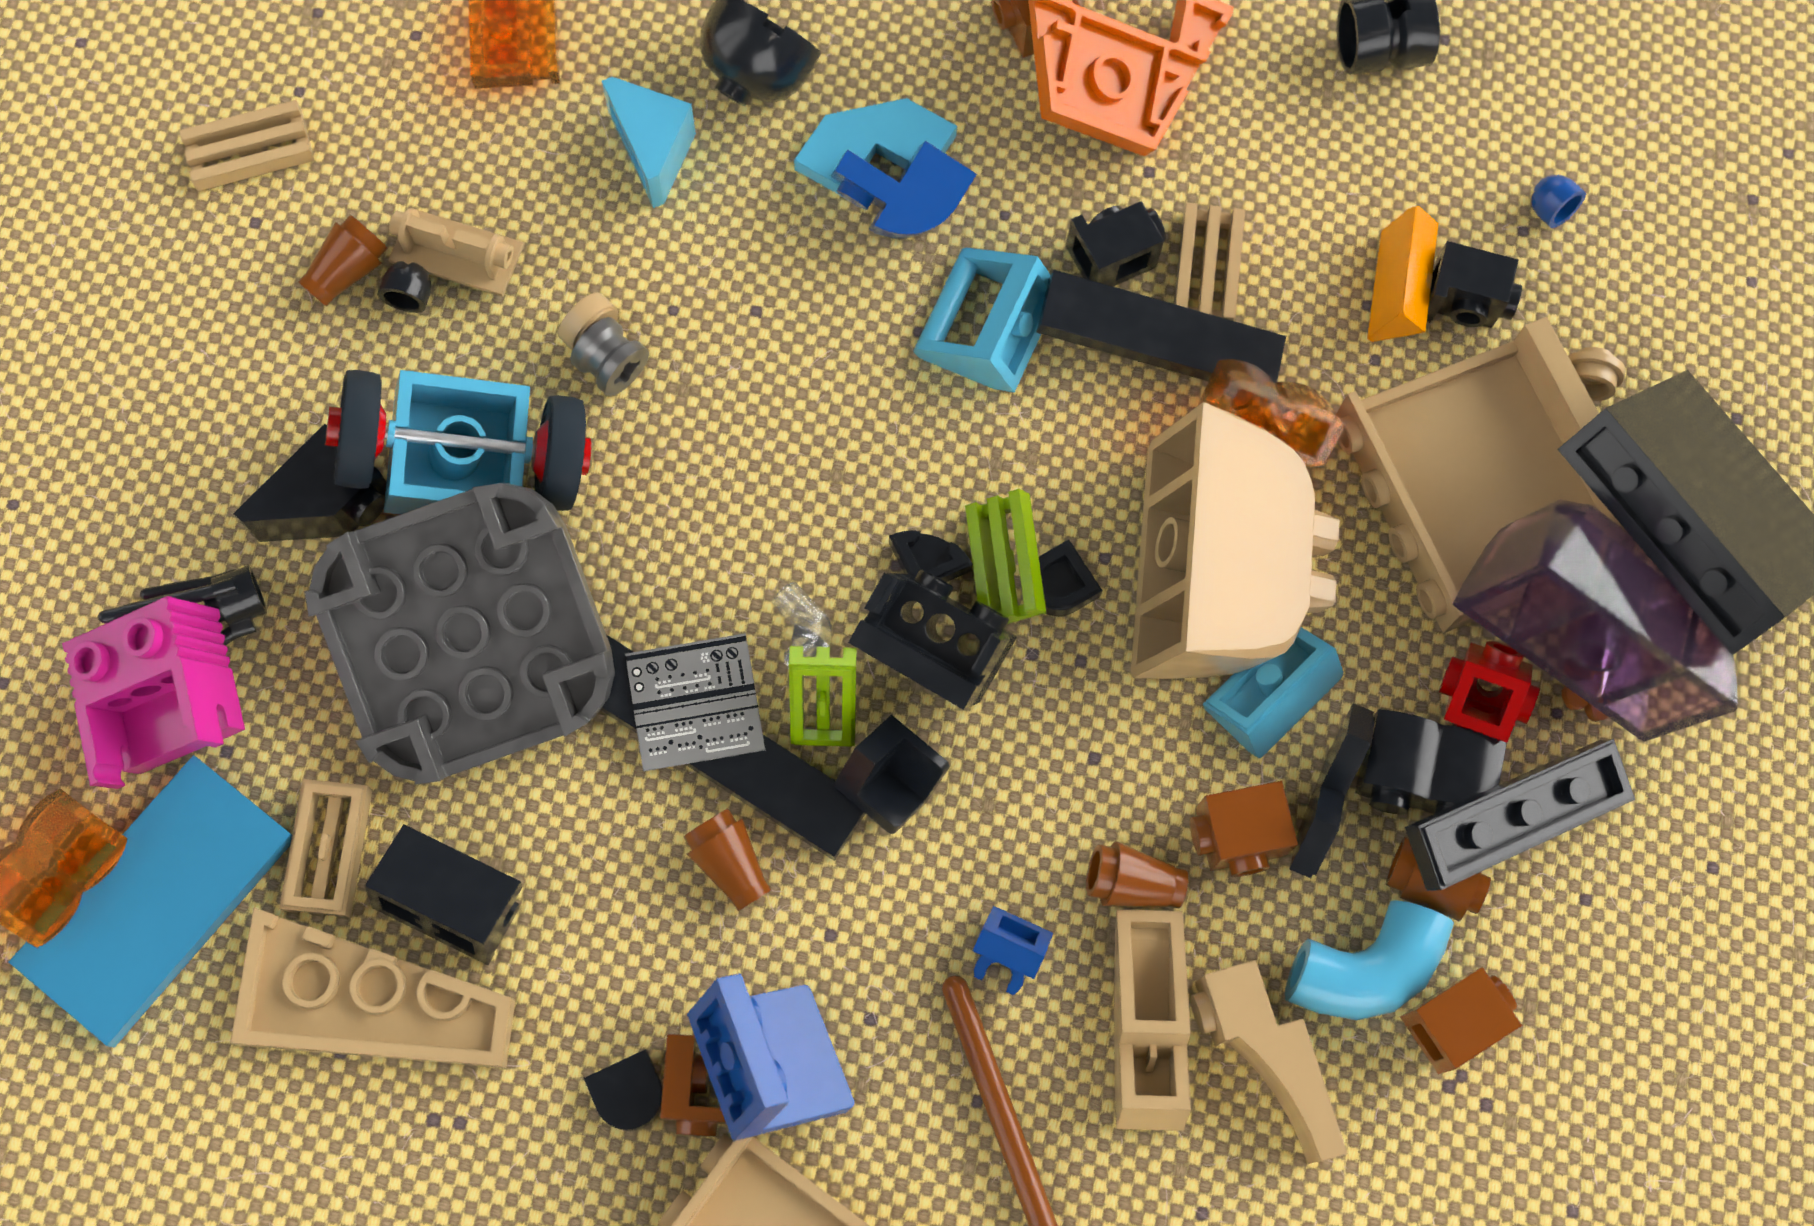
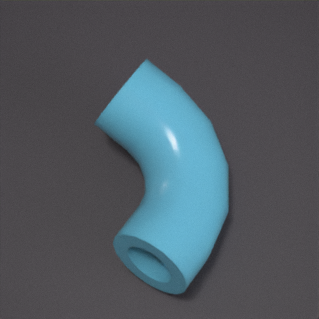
M1393 900L1389 903L1377 939L1365 950L1354 953L1339 951L1308 938L1299 949L1291 967L1285 988V1000L1318 1014L1351 1020H1361L1395 1012L1427 986L1444 956L1454 922L1445 915L1421 905Z

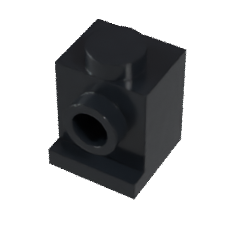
M1140 201L1124 209L1121 206L1109 207L1098 213L1089 224H1087L1082 214L1072 218L1066 248L1083 278L1114 287L1157 267L1166 234L1157 212L1153 208L1146 209L1143 202Z
M1447 241L1433 265L1427 322L1431 323L1436 314L1448 316L1455 323L1466 327L1486 326L1492 328L1498 318L1512 320L1522 293V285L1514 283L1519 260Z

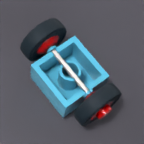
M361 370L346 371L340 407L329 406L325 445L336 447L334 464L335 485L358 489L369 488L372 481L374 461L382 453L384 439H387L386 447L390 449L384 513L404 514L473 489L472 487L498 483H510L522 487L524 463L529 464L530 461L532 470L535 473L534 490L552 503L557 511L572 509L578 494L581 475L588 474L591 459V438L585 437L586 414L583 400L559 395L549 396L544 406L540 428L535 432L533 440V437L526 436L530 386L400 370L394 394L392 420L388 421V426H386V412L381 405L382 380L380 374Z

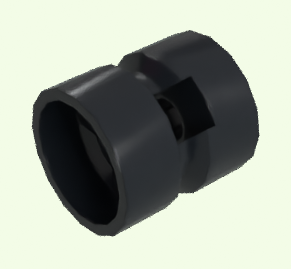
M1436 0L1340 1L1337 14V44L1341 64L1346 73L1351 75L1382 71L1388 61L1397 69L1430 66L1435 61L1440 40V21Z

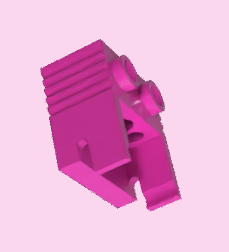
M166 596L62 643L63 651L67 653L65 661L69 664L67 671L72 676L70 685L74 687L72 697L76 699L74 707L90 786L112 789L122 788L125 786L121 779L122 770L123 772L142 774L206 746L219 747L224 744L223 739L245 730L233 671L228 667L230 663V658L226 656L228 648L223 644L225 641V635L221 633L223 625L218 622L221 617L219 609Z

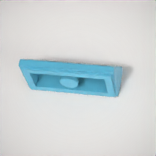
M1300 627L1293 645L1286 653L1248 670L1234 673L1203 703L1204 709L1248 752L1257 758H1261L1342 678L1343 669L1336 648Z

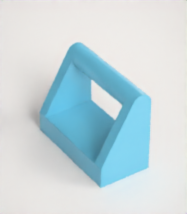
M962 248L913 350L914 354L924 361L992 389L1015 393L1041 336L1036 331L1050 273L1038 256ZM976 274L1003 284L974 346L944 342Z

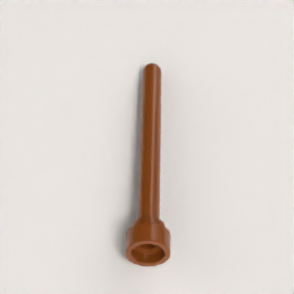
M957 975L950 976L942 985V993L1028 1226H1058L969 986L964 978Z

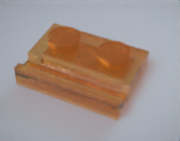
M468 0L470 75L475 89L534 85V80H550L551 84H560L557 0Z

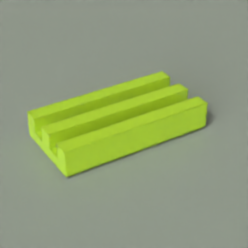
M1021 489L1009 491V497L1006 498L998 495L987 498V503L983 505L977 502L965 505L977 601L1006 616L1009 619L1007 624L1046 613L1030 493ZM1011 513L1015 537L1024 602L1021 605H1018L1016 594L1014 551L1010 549L1006 514Z
M790 646L789 699L791 744L855 746L857 648L843 647V658H831L830 647H817L816 657H803V646ZM804 676H816L817 730L804 729ZM830 676L842 677V730H830Z

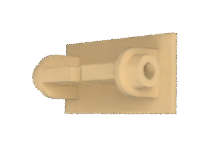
M408 208L405 213L395 211L389 225L390 234L398 236L388 259L390 263L395 264L396 262L404 261L410 264L415 262L421 265L429 275L502 297L524 247L523 241L413 208Z

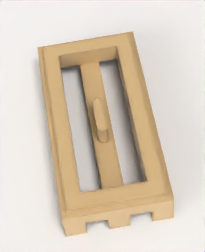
M297 100L179 130L181 141L186 148L184 151L186 161L191 169L189 171L191 182L197 191L315 161L302 110ZM296 139L297 143L262 152L263 147ZM237 154L241 157L207 167L204 166L206 162Z
M1186 202L1182 218L1174 304L1235 321L1245 209L1234 208L1231 214L1221 212L1222 206L1210 205L1207 211L1199 210L1198 203ZM1196 226L1206 227L1199 308L1188 307ZM1227 229L1229 232L1221 311L1212 310L1219 230Z
M309 779L302 780L279 909L290 913L306 912L311 915L324 916L326 914L339 918H351L373 791L368 785ZM319 795L329 796L311 898L301 897ZM345 798H351L334 899L327 900Z

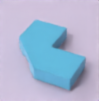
M908 98L827 114L794 159V169L840 195L836 190L841 183L830 176L847 150H850L868 163L875 154H878L905 169L918 147L925 141L946 153L957 136V125Z

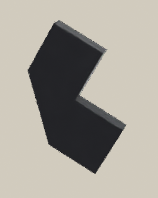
M1352 703L1327 754L1296 835L1298 846L1293 849L1290 870L1308 878H1311L1312 875L1316 876L1339 831L1345 795L1371 746L1375 723L1374 711Z

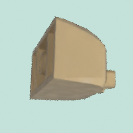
M1205 402L1154 438L1148 447L1130 672L1133 678H1206L1240 673L1286 653L1293 645L1306 614L1320 613L1332 607L1336 602L1337 581L1333 575L1312 571L1311 569L1312 554L1325 556L1335 550L1336 544L1339 541L1340 520L1315 510V492L1304 461L1287 443L1267 430Z

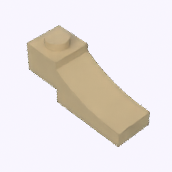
M1253 960L1207 973L1195 982L1198 993L1190 996V1002L1200 1032L1202 1034L1211 1033L1215 1047L1228 1043L1262 1077L1286 1113L1298 1137L1307 1164L1348 1154L1304 1019L1277 1026L1257 961Z

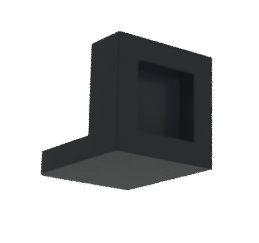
M891 714L855 747L833 786L890 834H895L929 800L950 765L945 758Z

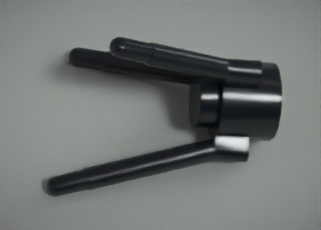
M248 565L215 576L142 589L140 592L142 601L103 610L98 614V620L101 623H108L166 596L193 603L204 601L205 606L219 609L221 617L218 622L226 621L228 627L222 630L221 633L225 635L223 644L227 645L237 638L257 632L252 618L267 614V609L256 577Z

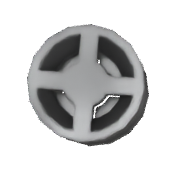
M607 317L593 324L581 336L572 350L570 360L571 364L580 372L592 373L596 377L597 387L605 395L613 396L626 389L638 377L648 361L649 351L640 342L627 340L623 336L622 326L613 318Z

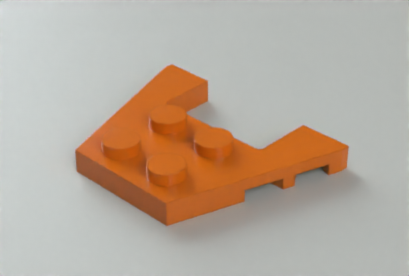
M1028 0L1041 118L1141 156H1147L1155 151L1189 92L1187 88L1199 66L1207 61L1211 53L1208 50L1220 29L1229 22L1234 7L1219 0H1177L1170 39L1168 41L1074 4L1072 0Z

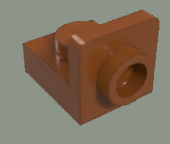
M667 1034L660 1119L677 1121L676 1135L717 1137L718 1123L726 1124L721 1108L694 1106L695 1093L706 1094L709 1079L701 1052H698L695 1035Z

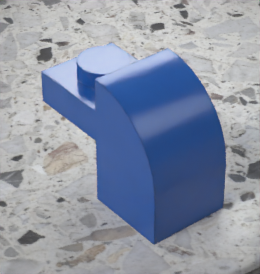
M925 141L918 147L898 181L850 150L844 153L830 177L841 183L836 191L851 203L864 210H868L871 203L880 208L869 230L885 237L899 239L921 235L944 222L954 212L977 174Z

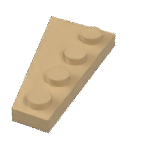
M254 907L230 1043L252 1047L506 1068L515 1000L503 994L431 969L423 968L372 948H366Z

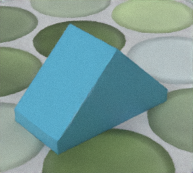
M615 77L602 80L608 112L653 208L663 205L696 135L692 105Z

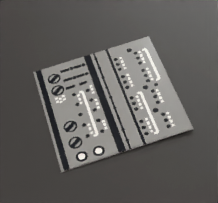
M746 633L625 654L643 772L765 750Z

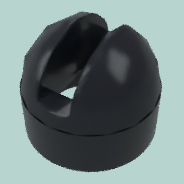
M399 261L391 265L383 275L377 295L381 301L395 309L411 313L423 312L426 309L431 293V281L427 271L421 265L415 262L407 264L404 261Z

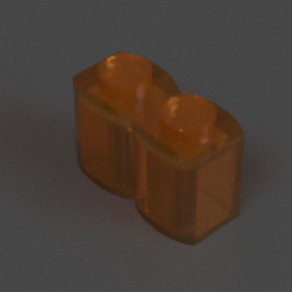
M1218 360L1200 399L1202 403L1205 402L1225 410L1275 435L1294 449L1304 461L1305 466L1326 465L1345 426L1327 399L1318 391L1296 382L1283 381L1274 383L1272 378L1262 369L1240 360Z
M62 789L46 796L24 819L18 831L16 842L0 850V925L36 948L53 939L72 919L80 904L82 893L101 882L116 866L124 852L127 838Z

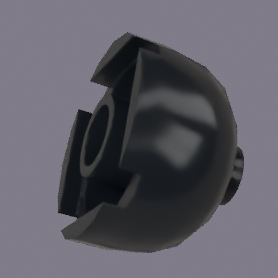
M716 0L707 12L700 33V51L704 63L719 78L714 88L742 106H746L750 97L772 103L785 100L799 91L813 72L821 51L788 26H785L784 29L767 19V13L743 0Z

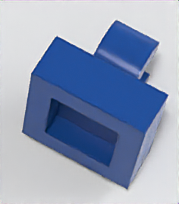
M993 906L973 949V952L980 954L974 967V977L982 981L989 965L996 962L1010 968L1012 972L1006 992L1011 995L1016 994L1021 989L1026 976L1035 979L1047 952L1053 932Z

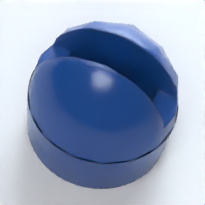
M1550 175L1542 178L1535 186L1531 201L1532 208L1537 216L1550 228H1556L1566 222L1579 209L1586 197V192L1572 179L1564 175Z

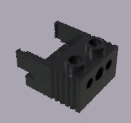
M923 569L919 570L916 577L904 573H883L864 607L869 613L865 619H861L848 643L963 710L980 703L1017 639L1016 635L1004 629L1009 619L979 601H975L972 608L969 609L951 599L949 595L954 587ZM916 602L921 604L924 611L920 621H917L912 614V608ZM944 614L949 616L955 625L954 635L949 641L943 640L936 630L937 621ZM970 634L977 636L980 641V648L976 654L972 653L967 647V638Z

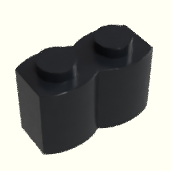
M1378 709L1373 715L1375 723L1372 742L1360 765L1355 793L1370 798L1369 805L1382 812L1403 815L1409 813V808H1418L1435 814L1498 786L1507 743L1468 728L1442 725L1416 715Z

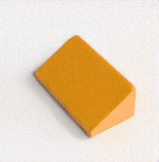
M1420 206L1407 209L1381 231L1367 339L1371 342L1425 333L1439 223Z

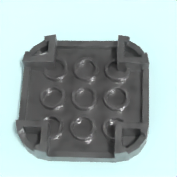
M510 483L472 487L473 489L365 528L347 532L325 545L327 549L315 564L310 588L308 591H304L308 616L316 615L362 736L356 743L369 763L374 761L393 776L415 781V785L441 781L448 776L563 735L565 737L591 721L608 700L615 675L612 651L565 523L554 505L533 489Z

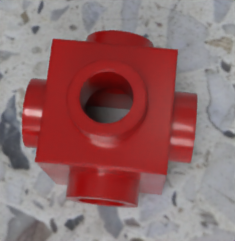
M1487 641L1485 647L1471 642L1464 660L1451 657L1439 688V693L1450 696L1444 720L1454 723L1457 727L1468 728L1507 743L1516 721L1524 724L1528 723L1540 692L1539 687L1531 685L1533 664L1522 661L1524 654L1509 645ZM1478 679L1501 687L1495 691H1487L1479 685Z

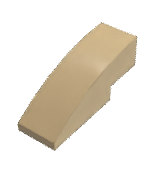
M1117 909L1115 915L1114 952L1116 1129L1184 1131L1191 1111L1187 1044L1191 1031L1183 911Z

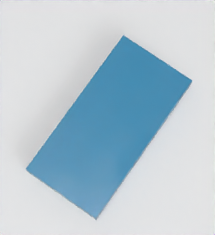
M193 755L8 963L106 1046L115 1048L290 847L292 834Z

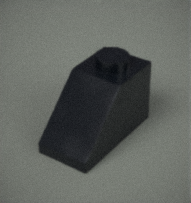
M324 424L233 514L259 542L340 537L347 532L355 531L359 526L370 524L382 513L385 503L386 480L374 466L369 488L358 489L335 485L334 464L336 447L325 445L327 425Z

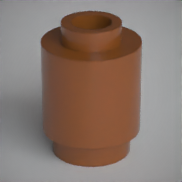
M1404 836L1389 869L1386 886L1399 890V898L1432 909L1456 921H1461L1466 911L1478 914L1488 893L1491 877L1481 874V871L1443 890L1426 891L1409 839Z

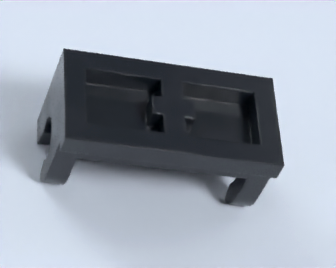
M403 824L365 884V888L373 909L489 965L495 955V950L518 912L520 904L515 902L522 889L521 881Z

